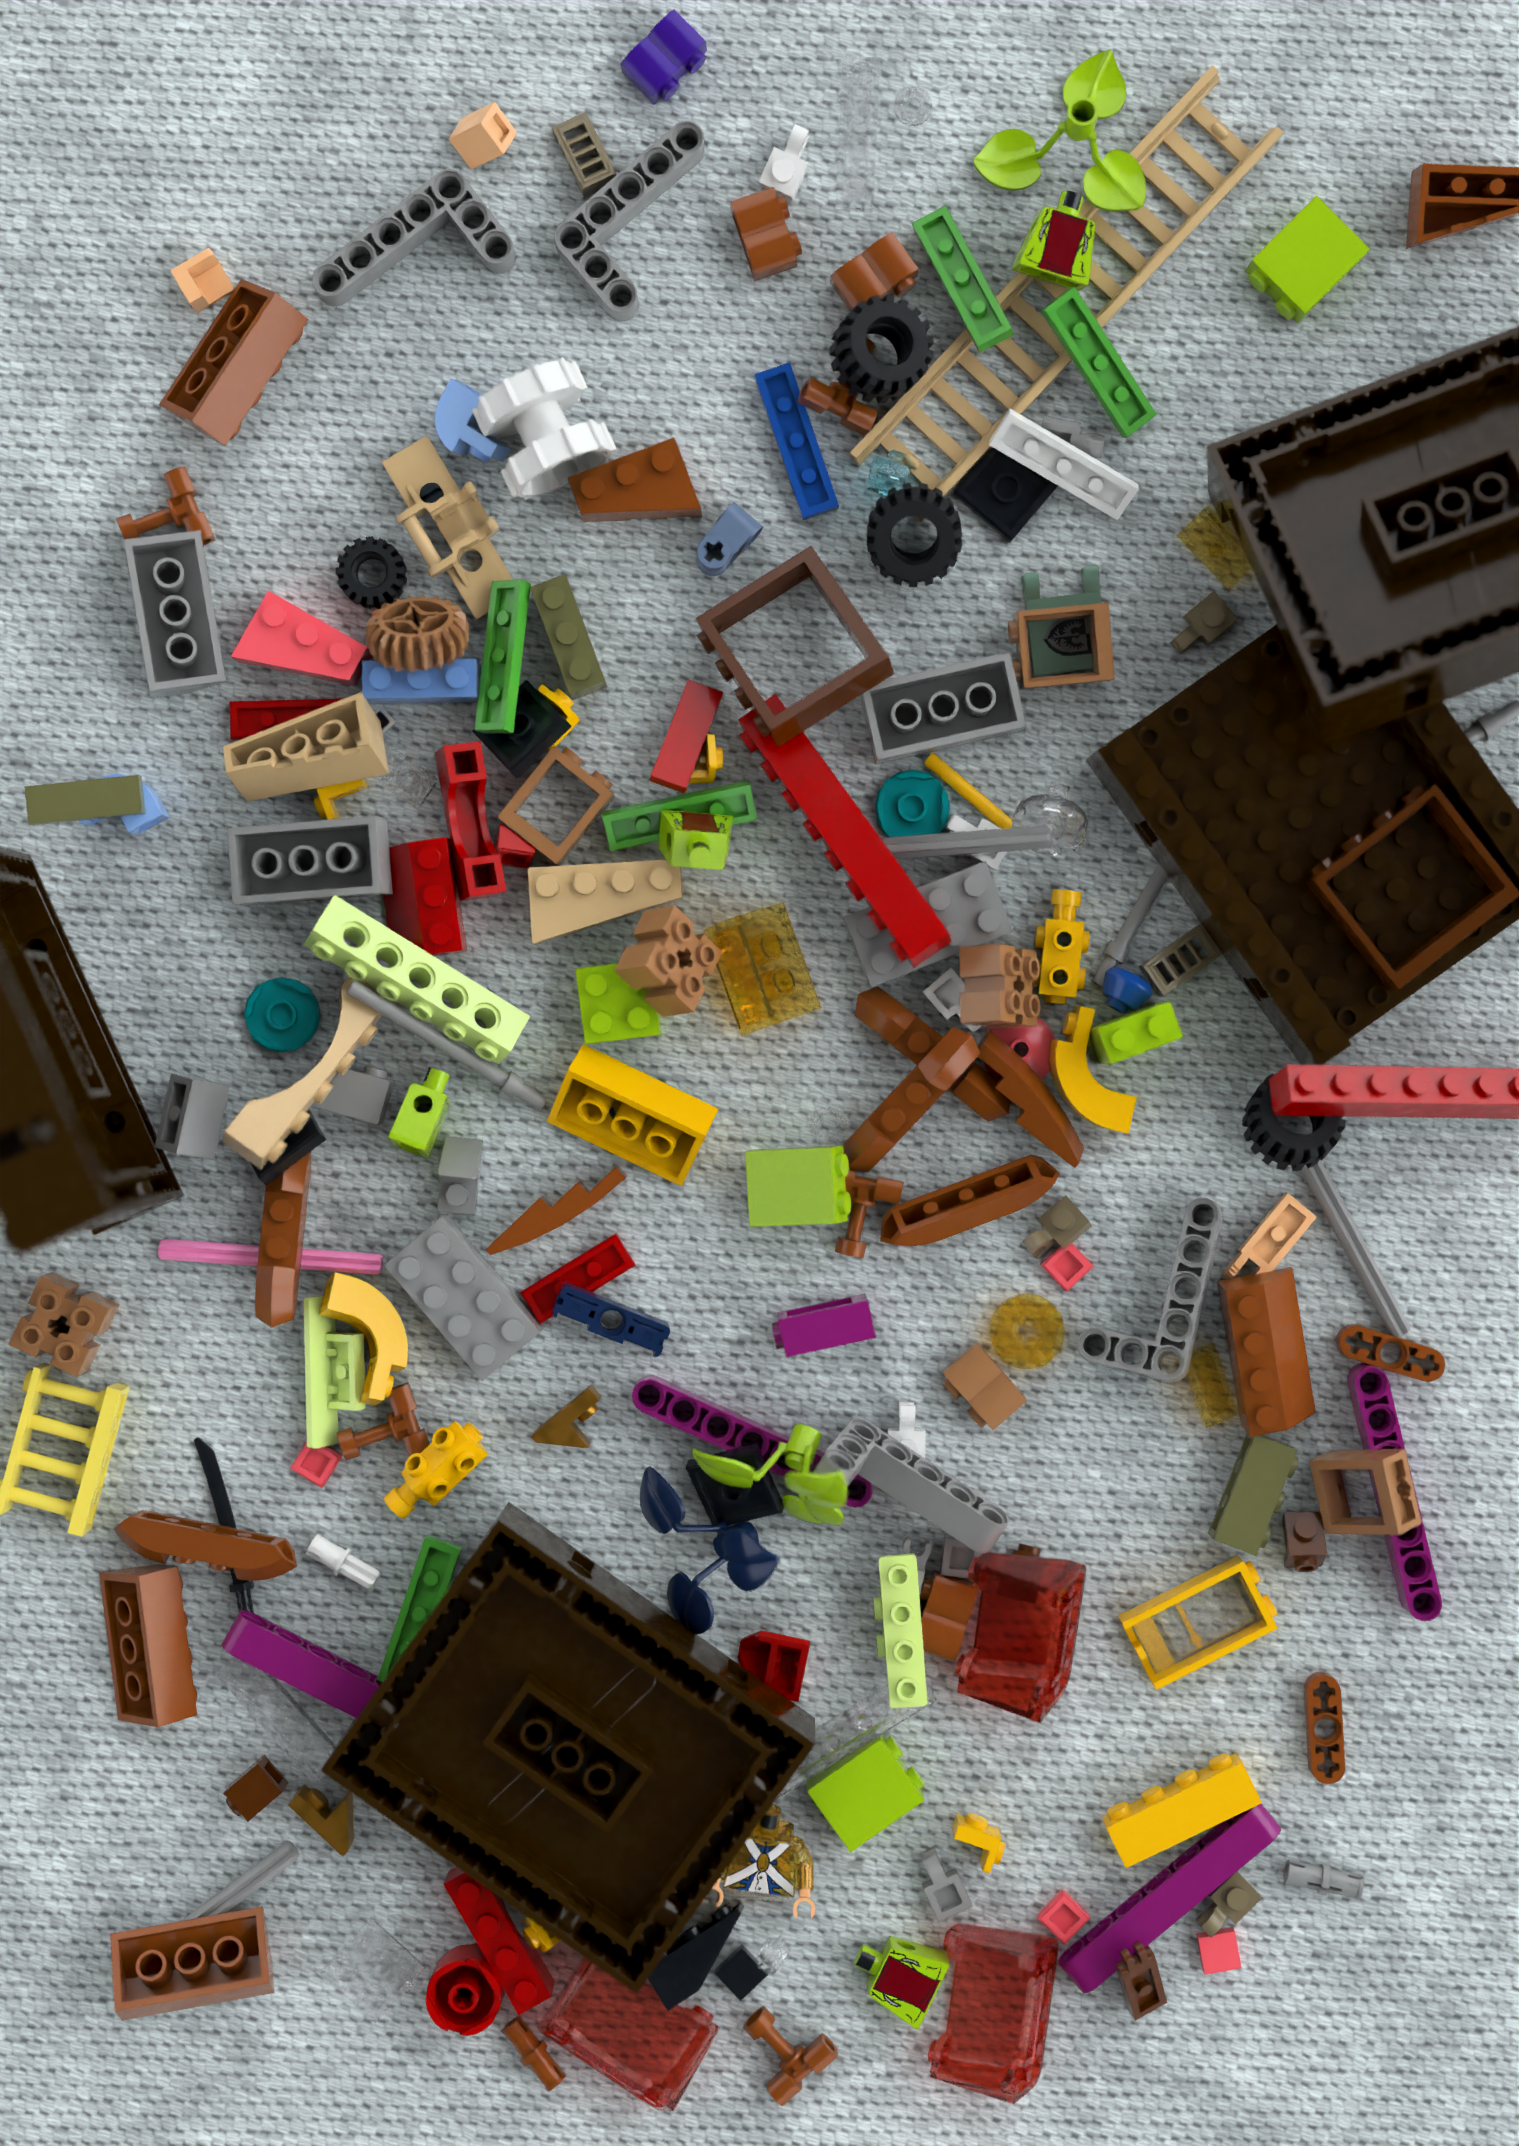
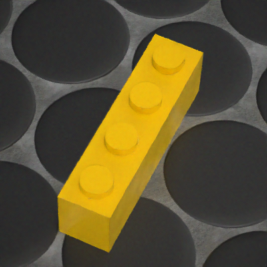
M1229 1753L1219 1754L1208 1762L1209 1766L1197 1772L1195 1769L1186 1770L1175 1777L1176 1782L1163 1788L1160 1785L1150 1787L1141 1794L1142 1798L1130 1804L1127 1802L1117 1803L1107 1810L1108 1814L1101 1818L1125 1868L1135 1865L1262 1803L1237 1753L1229 1755Z

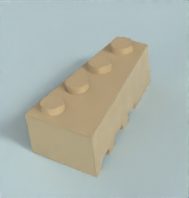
M362 692L223 746L226 774L247 802L389 774L381 722Z
M667 860L528 868L532 944L534 945L546 943L683 899L681 867L671 866Z

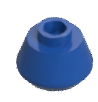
M1116 966L1105 972L1102 994L1108 998L1105 1004L1110 1008L1125 1014L1128 1009L1132 1011L1137 1010L1152 996L1151 985L1137 975Z

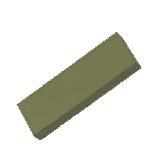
M140 775L25 786L28 825L32 826L145 814L142 777Z

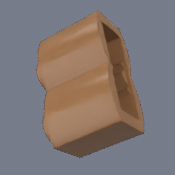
M977 1341L942 1370L946 1376L942 1384L956 1400L963 1396L972 1407L967 1412L981 1428L987 1424L994 1430L1027 1401L1026 1397Z

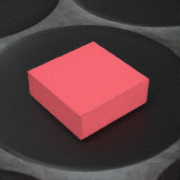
M1070 1244L1064 1250L1058 1246L1040 1263L1066 1292L1094 1267L1073 1244Z
M306 1442L290 1469L323 1488L343 1454L330 1446L316 1449L308 1448Z
M1063 1888L1037 1914V1918L1064 1945L1091 1918L1089 1913Z
M1233 1927L1220 1929L1212 1937L1206 1932L1196 1933L1202 1970L1205 1975L1242 1968Z

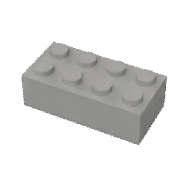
M1010 652L886 679L860 695L875 765L1022 732L1026 728Z
M368 816L227 828L232 904L251 906L332 899L334 895L339 898L393 894L388 823L386 818Z
M986 861L917 888L950 933L952 942L915 968H913L908 959L901 963L889 946V943L893 941L886 929L879 932L868 917L867 913L872 910L870 907L843 918L870 988L960 953V947L982 945L1013 932Z
M448 1214L441 1216L384 1265L482 1381L544 1328Z

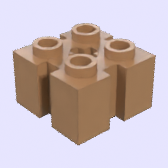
M676 905L643 912L632 934L638 942L636 945L625 948L614 970L633 989L644 988L647 992L643 999L662 1017L693 1013L705 990L701 978L712 975L722 954V951L704 933L693 934L694 923Z
M1005 944L960 947V978H965V992L960 993V1023L974 1026L983 1025V1027L993 1029L1037 1027L1040 1001L1038 996L1033 994L1032 982H1037L1040 974L1037 952L1023 948L1015 949L1014 946Z
M53 1272L42 1275L28 1301V1304L36 1307L34 1313L20 1318L8 1345L35 1358L49 1353L53 1355L49 1363L50 1365L78 1377L89 1371L101 1346L93 1341L94 1336L108 1331L120 1304L95 1292L80 1296L76 1294L79 1287L78 1284ZM65 1317L67 1319L65 1325L70 1326V1329L63 1331L59 1325V1319Z

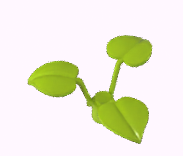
M1105 50L1088 58L1068 76L1062 95L1064 104L1068 108L1065 122L1059 123L1058 129L1039 151L1035 152V141L1028 133L1020 129L1003 130L990 138L978 155L974 157L973 164L979 174L992 185L1005 190L1017 191L1026 189L1040 178L1041 167L1037 160L1043 158L1061 135L1066 133L1075 141L1088 140L1090 143L1092 160L1096 165L1090 167L1085 172L1082 185L1085 197L1093 206L1110 212L1133 211L1143 207L1147 188L1143 171L1137 160L1129 153L1120 149L1111 150L1105 155L1103 160L1098 153L1097 133L1094 131L1097 119H1107L1117 114L1123 108L1127 95L1125 80L1116 64L1112 50Z
M804 1424L794 1425L788 1443L780 1442L774 1454L758 1471H754L753 1468L742 1462L703 1453L693 1447V1457L708 1476L722 1484L739 1488H750L753 1481H759L783 1454L786 1458L785 1464L801 1471L789 1472L785 1477L786 1485L798 1493V1496L784 1495L782 1504L785 1510L793 1517L812 1524L839 1526L843 1523L844 1515L839 1508L845 1505L848 1495L843 1472L839 1471L830 1474L809 1473L810 1465L813 1463L822 1438V1434L815 1428Z

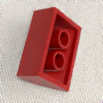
M447 837L389 847L393 894L383 895L387 927L432 956L468 952L450 840Z

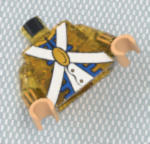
M772 1804L712 1889H715L718 1894L715 1907L720 1906L723 1901L724 1895L719 1885L720 1881H724L723 1888L794 1897L795 1891H799V1899L793 1905V1914L798 1919V1904L805 1901L811 1905V1918L814 1916L816 1905L810 1898V1891L814 1890L813 1858L804 1840L794 1836V1824L780 1821L781 1808Z

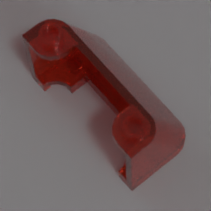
M992 1552L982 1553L980 1557H975L972 1560L968 1571V1578L972 1579L973 1588L980 1590L981 1595L974 1646L967 1655L962 1654L955 1669V1675L959 1676L957 1692L1041 1723L1065 1692L1070 1679L1086 1578V1565L1068 1559Z
M957 1923L948 1929L943 1943V1949L947 1952L949 1961L956 1964L946 2032L938 2040L934 2039L928 2051V2062L931 2063L929 2077L1014 2105L1034 2088L1042 2070L1059 1950L1058 1940L1043 1934Z
M583 1957L537 2026V2030L647 2105L659 2111H674L720 2027L711 2022L714 2016L698 2005H694L693 2009L682 2008L676 2005L667 2011L654 1988L644 1983L636 1994Z

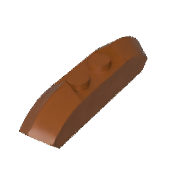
M877 986L858 994L854 1016L915 1065L941 1040L942 1036L880 987ZM974 1061L947 1089L987 1122L1009 1114L1010 1099L995 1088L998 1081Z
M952 1027L844 1142L843 1150L844 1154L848 1157L849 1170L869 1172L981 1053L972 1034Z
M311 1152L268 1183L265 1189L256 1273L255 1317L271 1328L293 1320L296 1312L311 1173Z
M1035 1155L1025 1156L890 1207L882 1218L880 1241L900 1246H918L934 1243L1017 1212L1034 1203L1055 1184L1060 1173L1042 1157Z
M142 1510L129 1516L114 1528L116 1534L132 1550L149 1560L161 1564H166L169 1556L172 1555L173 1560L179 1563L193 1564L197 1560L209 1563V1568L213 1570L230 1571L233 1568L237 1579L249 1581L274 1578L297 1567L294 1549L288 1540L282 1537Z

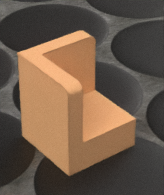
M494 101L464 116L450 135L449 141L469 168L474 169L504 155L517 132Z
M210 248L170 270L196 313L203 311L234 291L231 281Z

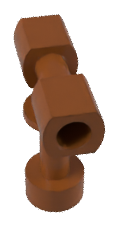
M866 338L867 349L871 356H873L876 345ZM811 377L804 383L797 403L819 414L828 410L842 417L841 425L861 435H865L871 430L877 416V410L856 400L858 394L854 397L848 393L851 387L847 383L841 386L839 382H831L828 386Z
M185 466L175 468L163 474L173 496L166 499L169 507L133 520L130 513L116 518L124 539L141 538L140 534L175 522L177 528L185 526L187 532L201 530L203 546L216 541L205 513L200 512L194 499L197 495Z
M849 1170L848 1175L845 1177L846 1192L850 1194L853 1204L846 1236H838L835 1252L864 1258L867 1243L860 1241L867 1206L875 1207L876 1200L899 1204L904 1182L878 1176L877 1180L857 1176L855 1175L856 1171Z
M409 1382L392 1388L389 1400L393 1412L387 1414L389 1422L355 1434L352 1427L337 1432V1438L346 1461L361 1456L359 1448L394 1436L396 1443L404 1441L409 1456L414 1453H421L430 1445L425 1428L420 1429L414 1413L417 1405Z
M762 2006L746 2020L743 2029L753 2040L762 2037L782 2058L779 2063L781 2070L768 2081L767 2091L778 2104L783 2106L802 2089V2080L812 2071L819 2074L838 2057V2049L824 2033L820 2034L805 2049L800 2044L792 2047L772 2026L775 2017L765 2006Z

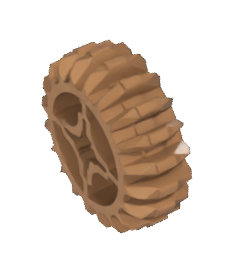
M424 595L420 598L409 596L408 599L404 600L396 598L392 604L384 603L381 605V609L372 611V617L367 619L366 642L370 654L373 655L375 662L382 663L384 668L394 667L396 672L404 669L409 670L410 673H413L415 670L427 672L430 668L442 669L443 664H453L455 658L462 657L464 650L468 648L469 625L465 613L461 611L460 606L453 605L451 600L440 601L438 596L433 598H426Z

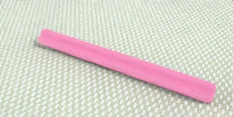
M163 1239L159 1242L158 1257L161 1260L257 1266L259 1245ZM302 1249L300 1269L378 1275L382 1271L383 1258L382 1255L373 1253Z

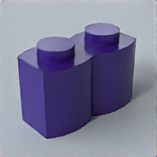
M673 9L621 62L622 73L653 105L661 98L667 101L678 90L680 86L678 80L687 72L694 74L704 64L707 58L704 55L707 51L706 41Z

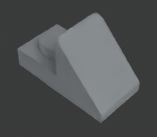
M445 1136L438 1168V1176H441L438 1212L476 1215L483 1140Z

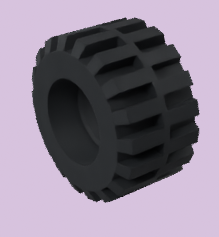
M878 295L872 296L866 302L861 301L834 332L831 339L834 343L830 346L829 356L836 358L832 361L831 367L833 372H840L841 375L837 378L841 386L847 383L851 387L848 393L854 397L861 393L863 394L862 401L869 403L876 397L877 404L886 403L890 398L892 401L897 400L904 393H907L929 369L928 364L932 361L934 352L929 349L934 344L933 335H927L926 333L930 329L928 321L922 322L918 317L922 312L917 307L913 311L907 307L909 301L901 298L896 303L894 302L893 295H885L880 301ZM866 334H878L889 340L897 354V365L888 366L876 361L867 349Z
M911 483L903 484L902 489L896 490L894 487L888 490V495L885 498L881 496L878 499L875 509L871 510L869 515L867 549L871 554L873 565H878L881 575L885 578L888 576L893 577V583L898 585L905 581L909 582V587H917V582L924 581L927 586L934 583L933 578L936 576L942 579L947 575V568L949 566L954 567L956 564L958 552L961 553L962 548L960 517L958 511L954 508V503L949 497L945 498L941 490L936 487L934 490H930L928 485L919 483V487H911ZM920 516L934 524L937 530V538L930 548L920 553H907L900 550L893 543L892 529L900 520L906 517Z
M1272 1073L1258 1086L1244 1109L1246 1114L1242 1118V1126L1248 1127L1244 1132L1245 1140L1253 1141L1254 1144L1250 1149L1255 1155L1261 1152L1265 1156L1262 1159L1264 1163L1269 1165L1271 1161L1277 1162L1276 1169L1285 1170L1288 1165H1291L1292 1171H1301L1305 1165L1307 1168H1311L1319 1160L1322 1161L1337 1144L1342 1136L1341 1132L1345 1129L1347 1120L1342 1119L1343 1117L1309 1116L1312 1123V1133L1298 1135L1287 1131L1279 1123L1277 1116H1273L1269 1079L1274 1075Z

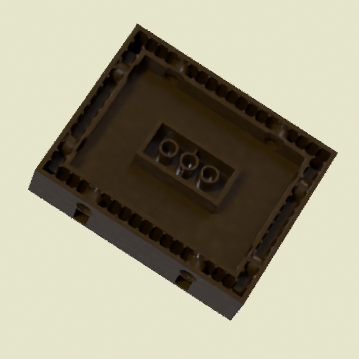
M1519 326L1207 445L1209 496L1221 523L1231 521L1308 692L1307 714L1321 746L1519 673Z
M1276 624L1134 726L1126 729L1102 746L1086 762L1155 860L1164 869L1174 887L1208 932L1222 955L1299 1064L1324 1065L1352 1045L1349 1039L1516 922L1519 919V896L1402 988L1389 991L1305 883L1314 876L1311 869L1328 856L1332 861L1344 852L1341 845L1355 834L1360 832L1363 837L1375 828L1371 822L1383 812L1391 809L1395 813L1405 805L1402 798L1419 785L1425 789L1436 784L1519 891V809L1443 701L1321 746L1307 714L1308 692ZM1423 806L1326 882L1392 969L1492 892L1426 806Z
M0 847V1219L4 1225L1 1228V1234L5 1244L10 1250H15L17 1256L31 1253L75 1232L91 1229L93 1235L103 1233L179 1199L184 1194L164 1150L155 1147L157 1134L31 855ZM40 940L44 941L47 945V954L33 951L35 944ZM115 1112L121 1113L125 1118V1127L120 1132L115 1131L111 1126V1117Z
M508 1502L486 1533L482 1542L360 1714L353 1720L338 1741L320 1771L637 1994L815 1746V1718L700 1636L694 1634L686 1626L522 1510Z

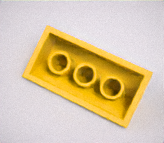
M582 1044L566 1072L547 1122L682 1187L719 1109ZM611 1107L616 1112L614 1119H612L609 1113Z

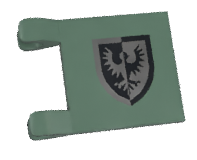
M1093 564L1086 565L1081 569L1084 593L1040 599L1038 573L1024 574L1021 582L1025 609L1035 610L1101 603L1099 567ZM1089 616L1027 622L1033 676L1093 669Z

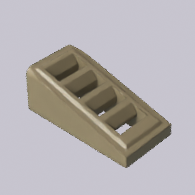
M586 112L552 127V131L584 198L595 194L617 175ZM582 125L584 126L585 132L566 140L565 133ZM590 139L592 144L572 152L571 147ZM596 152L597 157L578 164V159ZM599 164L602 165L603 169L586 177L584 176V171Z
M1199 924L1138 967L1159 997H1163L1217 959L1222 953L1203 925ZM1196 936L1209 953L1204 958L1191 941ZM1183 945L1186 946L1196 961L1192 966L1179 949ZM1172 953L1185 970L1181 974L1177 972L1168 959V956ZM1160 962L1173 978L1168 983L1156 967Z

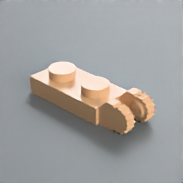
M1285 1192L1238 1249L1239 1253L1232 1259L1221 1275L1225 1279L1235 1277L1248 1259L1258 1266L1251 1274L1273 1271L1317 1216L1289 1193Z

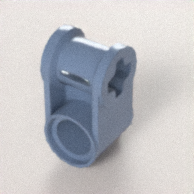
M733 502L700 541L696 559L699 569L708 576L721 575L752 544L751 542L758 537L763 526ZM717 549L721 551V561L715 558L710 562L707 561V550L712 553Z

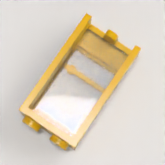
M1236 1554L1231 1559L1117 1615L1156 1690L1278 1629L1272 1618L1278 1615L1269 1596L1267 1594L1261 1596L1255 1584L1261 1580L1251 1561L1244 1563Z

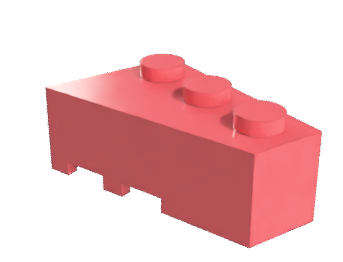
M269 590L231 655L233 659L242 664L255 665L356 686L362 676V661L371 660L373 656L370 654L367 646Z

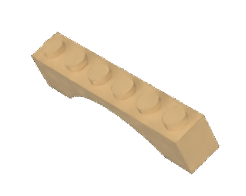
M348 977L341 986L338 998L339 1020L337 1031L332 1044L322 1060L304 1078L288 1089L266 1098L249 1101L224 1131L223 1143L259 1169H262L268 1160L272 1163L276 1162L287 1146L283 1142L291 1131L297 1134L304 1127L310 1117L307 1111L314 1102L321 1104L333 1088V1085L330 1084L331 1080L337 1073L343 1076L349 1070L356 1059L352 1055L360 1044L366 1047L378 1031L375 1025L384 1015L346 993L349 985L354 980L351 977ZM357 981L362 985L366 986L367 988H369L370 990L374 991L375 993L379 994L377 992V989L368 985L364 981ZM390 1001L397 1006L399 1005L396 1001Z

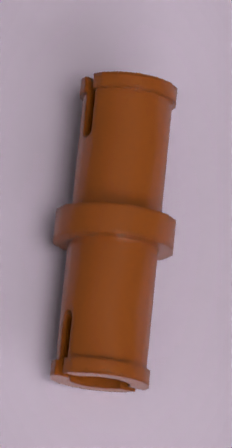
M517 2015L504 2026L501 2032L505 2034L522 2056L520 2062L532 2069L545 2086L547 2092L559 2085L563 2078L566 2077V2073L560 2069L547 2052L546 2048L548 2045L545 2041L537 2039L523 2021L522 2016Z

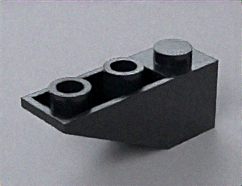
M742 1902L733 1908L730 1903H727L710 1915L713 1921L703 1928L697 1923L684 1931L679 1936L682 1942L671 1949L669 1948L652 1971L648 1980L667 2011L700 1990L744 1909Z

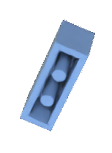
M455 659L451 665L443 664L442 669L430 668L427 672L415 670L413 673L405 669L396 672L394 667L384 668L382 663L375 662L374 660L362 661V694L370 705L478 703L481 665L477 659Z

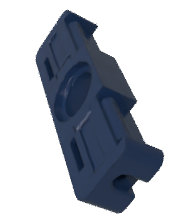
M568 1282L562 1284L552 1308L555 1318L560 1313L583 1324H588V1331L623 1344L625 1339L648 1350H653V1357H658L661 1354L664 1340L670 1334L669 1324L666 1321ZM614 1310L622 1316V1322L617 1328L607 1329L601 1324V1316L606 1311Z

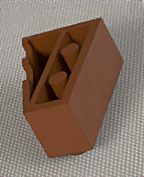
M1421 164L1411 172L1406 249L1519 216V167Z
M675 437L568 477L584 522L630 521L631 519L651 518L667 519L676 517L702 518L701 506Z

